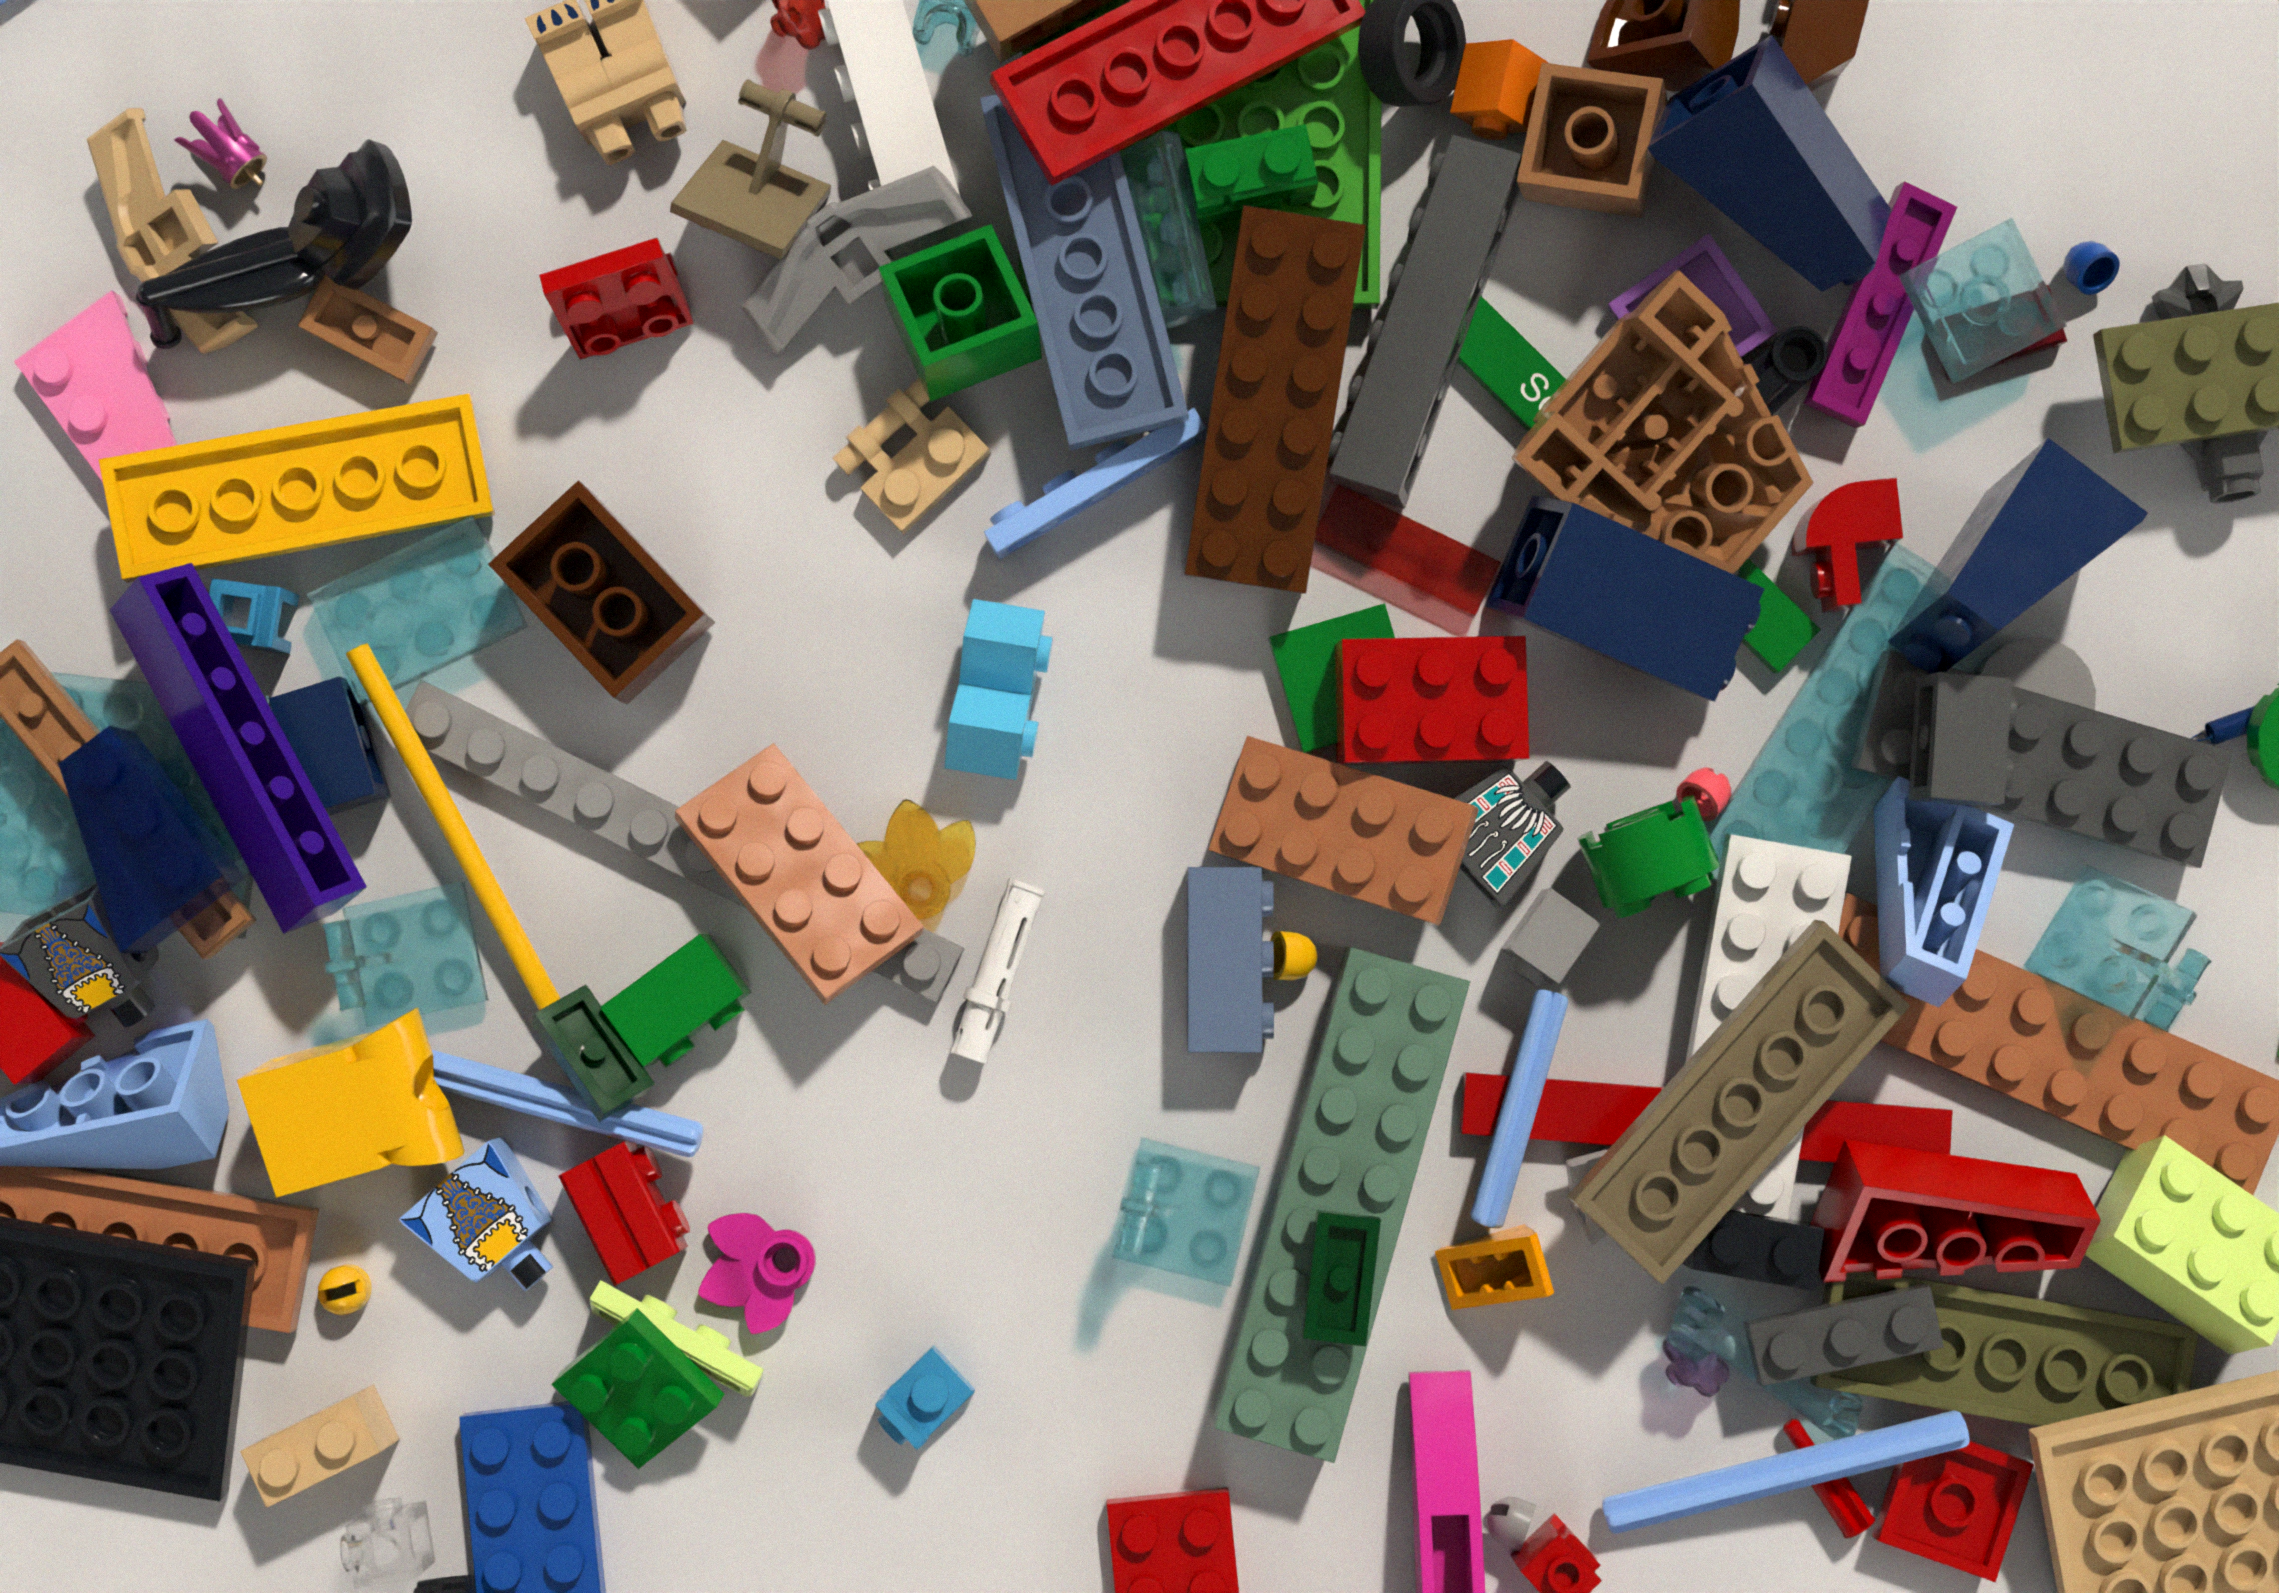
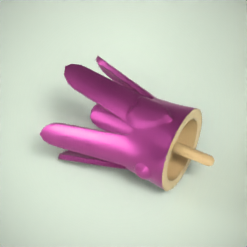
M221 98L217 100V106L222 114L218 118V127L203 113L192 111L189 116L190 122L206 141L196 139L190 142L183 137H177L174 141L216 168L221 173L223 181L228 183L231 188L243 187L252 180L257 185L262 186L263 182L257 175L264 168L267 156L259 150L260 147L247 134H243Z

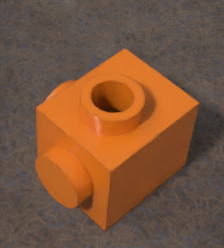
M1514 39L1466 43L1450 113L1471 125V132L1484 139L1504 140L1507 138V133L1527 132L1542 62H1548Z

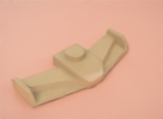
M128 108L86 140L117 238L116 247L130 274L137 276L141 282L165 275L182 264L200 256L217 245L218 241L190 189L173 190L165 196L143 124L146 120L143 108ZM170 309L176 324L202 354L227 347L259 326L252 317H247L243 311L193 313Z

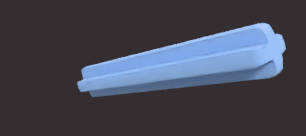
M1538 989L1534 993L1470 1212L1471 1219L1478 1224L1491 1228H1501L1504 1225L1568 1006V998L1560 993L1546 989Z

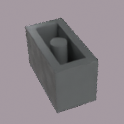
M1937 672L1916 678L1908 801L1977 807L2005 803V794L2011 788L2014 775L2013 762L2010 757H2007L2009 732L2016 723L2018 711L2017 700L2014 695H2011L2012 678Z

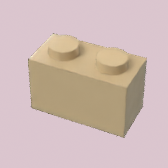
M373 1384L264 1437L241 1450L240 1453L266 1508L382 1452L400 1439Z

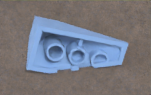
M203 1019L152 1030L134 1038V1047L136 1048L107 1062H105L100 1054L81 1062L82 1072L53 1086L46 1081L40 1080L0 1098V1166L164 1169L214 1159L229 1114V1105L214 1026L209 1019Z

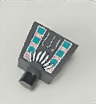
M1545 761L1523 782L1510 768L1504 766L1452 798L1474 805L1479 809L1460 869L1494 907L1504 906L1513 897L1564 830L1558 820L1547 809L1568 791L1571 785L1563 774L1548 761Z

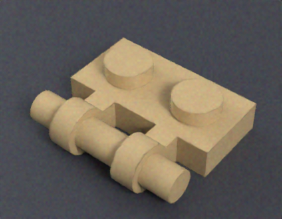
M919 378L904 392L898 388L885 401L889 406L864 429L858 425L846 437L849 443L832 458L848 476L865 460L875 469L876 473L860 488L903 535L991 454L990 449L949 406L931 422L919 409L929 401V398ZM905 423L916 436L893 458H890L880 446Z

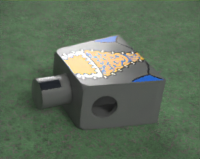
M112 873L22 921L0 947V956L67 1017L77 1019L105 1004L123 1027L128 1028L144 1019L156 1006L139 984L158 961L159 951L119 881Z

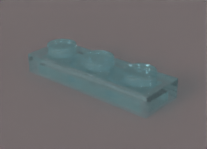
M1160 131L1121 151L1120 156L1165 327L1175 328L1217 310L1180 135L1179 132Z

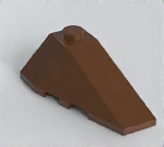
M1607 0L1600 11L1587 62L1592 68L1597 70L1661 78L1664 81L1665 90L1671 92L1681 91L1732 59L1739 32L1740 0Z

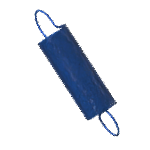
M2255 706L2206 723V734H2204L2206 739L2197 741L2207 740L2210 744L2217 745L2247 734V726Z

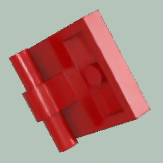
M658 237L539 275L544 296L580 360L594 355H607L619 347L650 337H663L671 334L678 328L694 324L689 304L676 278L678 271L671 252L665 254Z

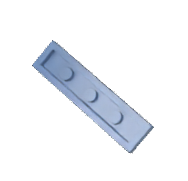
M1195 408L1188 411L1189 420L1186 422L1150 430L1147 436L1128 446L1125 439L1111 444L1094 457L1097 463L1096 466L1079 476H1076L1073 470H1069L1055 477L1042 487L1045 496L1024 507L1021 501H1016L995 513L990 518L993 526L985 530L984 533L998 560L1000 561L1205 440L1206 427Z

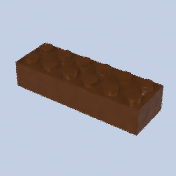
M1243 205L1183 575L1306 594L1366 225Z

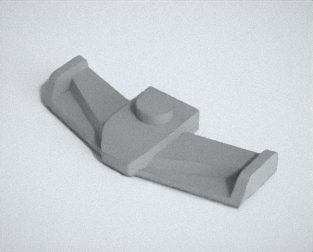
M935 166L843 202H831L806 220L805 229L796 238L784 257L778 260L741 308L776 357L781 356L835 288L838 289L848 305L854 304L881 284L878 267L895 261L888 251L889 249L973 216L948 178Z

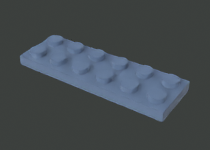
M997 94L980 98L982 112L1035 317L1038 321L1039 333L1070 451L1188 421L1189 414L1120 152L1118 151L1051 186Z

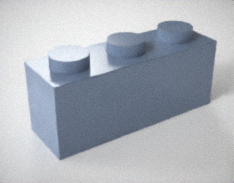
M1262 867L1187 868L1188 1052L1262 1053V1039L1274 1038L1273 1002H1262V978H1273L1274 975L1273 941H1262V917H1273L1274 885L1273 880H1262Z

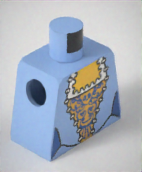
M503 1137L487 1141L399 1218L406 1228L467 1278L476 1283L488 1278L503 1266L525 1292L553 1268L552 1264L531 1241L553 1221L552 1216L511 1147Z

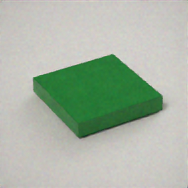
M1385 603L1268 638L1301 752L1308 753L1338 743L1335 644L1341 639L1395 638Z

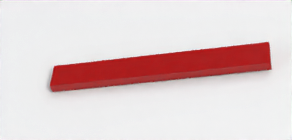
M1463 1073L1459 1133L1493 1136L1510 1075ZM1546 1078L1529 1139L1613 1145L1664 1087ZM1826 1100L1804 1126L1799 1160L1836 1162L1845 1139L1950 1155L1953 1110Z

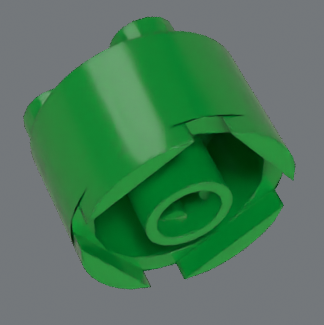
M1693 795L1683 798L1680 803L1682 807L1680 811L1675 812L1672 801H1668L1606 824L1609 831L1598 834L1600 838L1598 841L1595 840L1592 831L1577 838L1603 908H1613L1617 919L1637 914L1652 907L1651 901L1656 898L1655 895L1673 889L1675 897L1681 898L1711 886L1710 880L1714 878L1712 871L1720 867V863Z

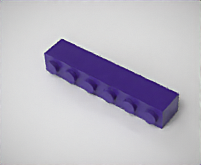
M192 563L138 577L109 611L283 934H286L335 914L367 886Z

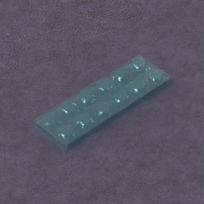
M1898 542L1890 545L1861 590L1862 603L1849 609L1732 793L1727 806L1718 815L1708 831L1719 862H1721L1725 834L1844 854L1889 783V779L1851 769L1850 765L1881 653L1885 650L1900 652L1887 641L1936 568ZM1969 655L1952 668L1960 670Z

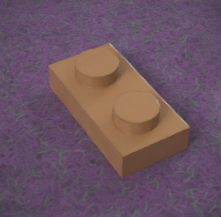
M326 274L297 324L305 332L408 385L414 379L438 334L432 327L359 289L353 290L335 284Z

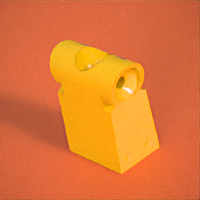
M418 1007L373 1033L357 1035L270 1059L237 1079L276 1198L381 1169L390 1164L402 1166L438 1164L457 1159L465 1153L450 1104L434 1079L433 1052Z

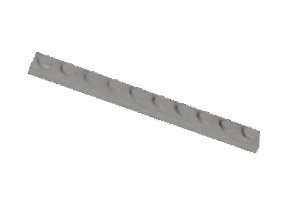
M420 680L405 713L427 751L746 908L675 820V810L679 806L426 681ZM924 928L921 936L875 968L873 972L937 1003L965 948Z

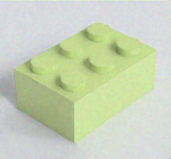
M2165 1135L2140 1144L2136 1150L2127 1149L2096 1208L2101 1222L2085 1256L2229 1355L2272 1345L2279 1330V1213Z

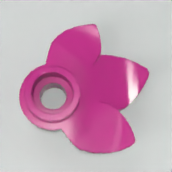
M736 1213L714 1220L708 1224V1232L724 1255L719 1257L708 1270L699 1287L698 1294L707 1301L720 1306H744L745 1320L751 1334L766 1332L779 1326L792 1311L795 1289L803 1286L814 1272L816 1254L813 1245L806 1236L795 1230L782 1229L775 1231L757 1214ZM782 1248L790 1249L796 1256V1265L789 1272L780 1270L775 1262L776 1254Z

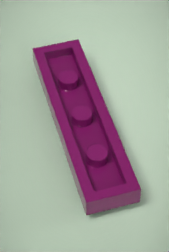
M1905 181L1895 187L1888 203L1891 212L1876 265L1867 276L1854 283L1826 348L1827 358L1825 365L1814 377L1803 404L1854 428H1859L1866 424L1957 210V206Z

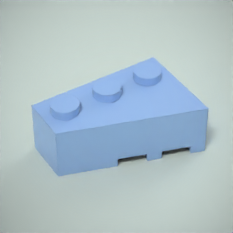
M1898 776L1873 808L1880 976L1892 988L1939 1008L1967 979L2014 824L1972 806L1908 801L1909 780Z

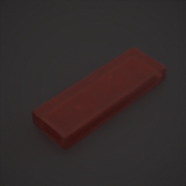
M1337 484L1317 526L1314 543L1471 618L1476 616L1501 563L1482 552Z

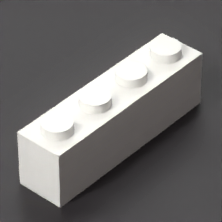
M827 0L829 8L818 10L828 46L839 43L841 46L845 64L834 68L844 102L856 100L862 121L851 124L861 160L873 156L879 177L867 181L870 191L935 166L948 178L959 194L903 0Z

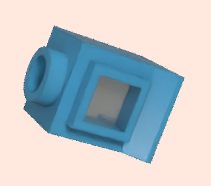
M211 578L208 593L237 647L290 654L292 642L279 638L277 635L282 605L298 607V594L282 587Z

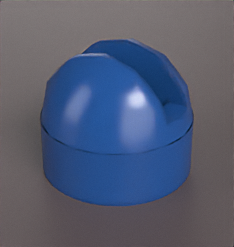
M2095 241L2081 242L2072 247L2065 256L2063 270L2068 281L2085 295L2097 294L2106 289L2117 276L2120 267L2118 256L2105 245Z

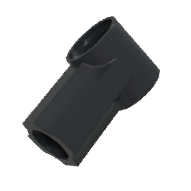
M1797 326L1787 329L1751 363L1760 380L1755 385L1771 415L1776 413L1794 394L1814 378L1825 365L1827 358L1826 343L1821 335L1811 328ZM1794 345L1804 351L1808 361L1806 371L1793 372L1784 366L1780 356L1782 346Z

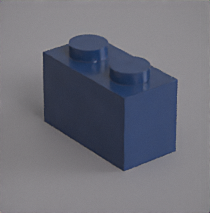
M338 676L268 698L274 716L328 816L391 797L356 682Z

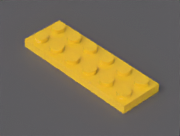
M470 394L98 459L121 577L127 583L134 582L140 576L192 563L196 570L495 515L473 401Z

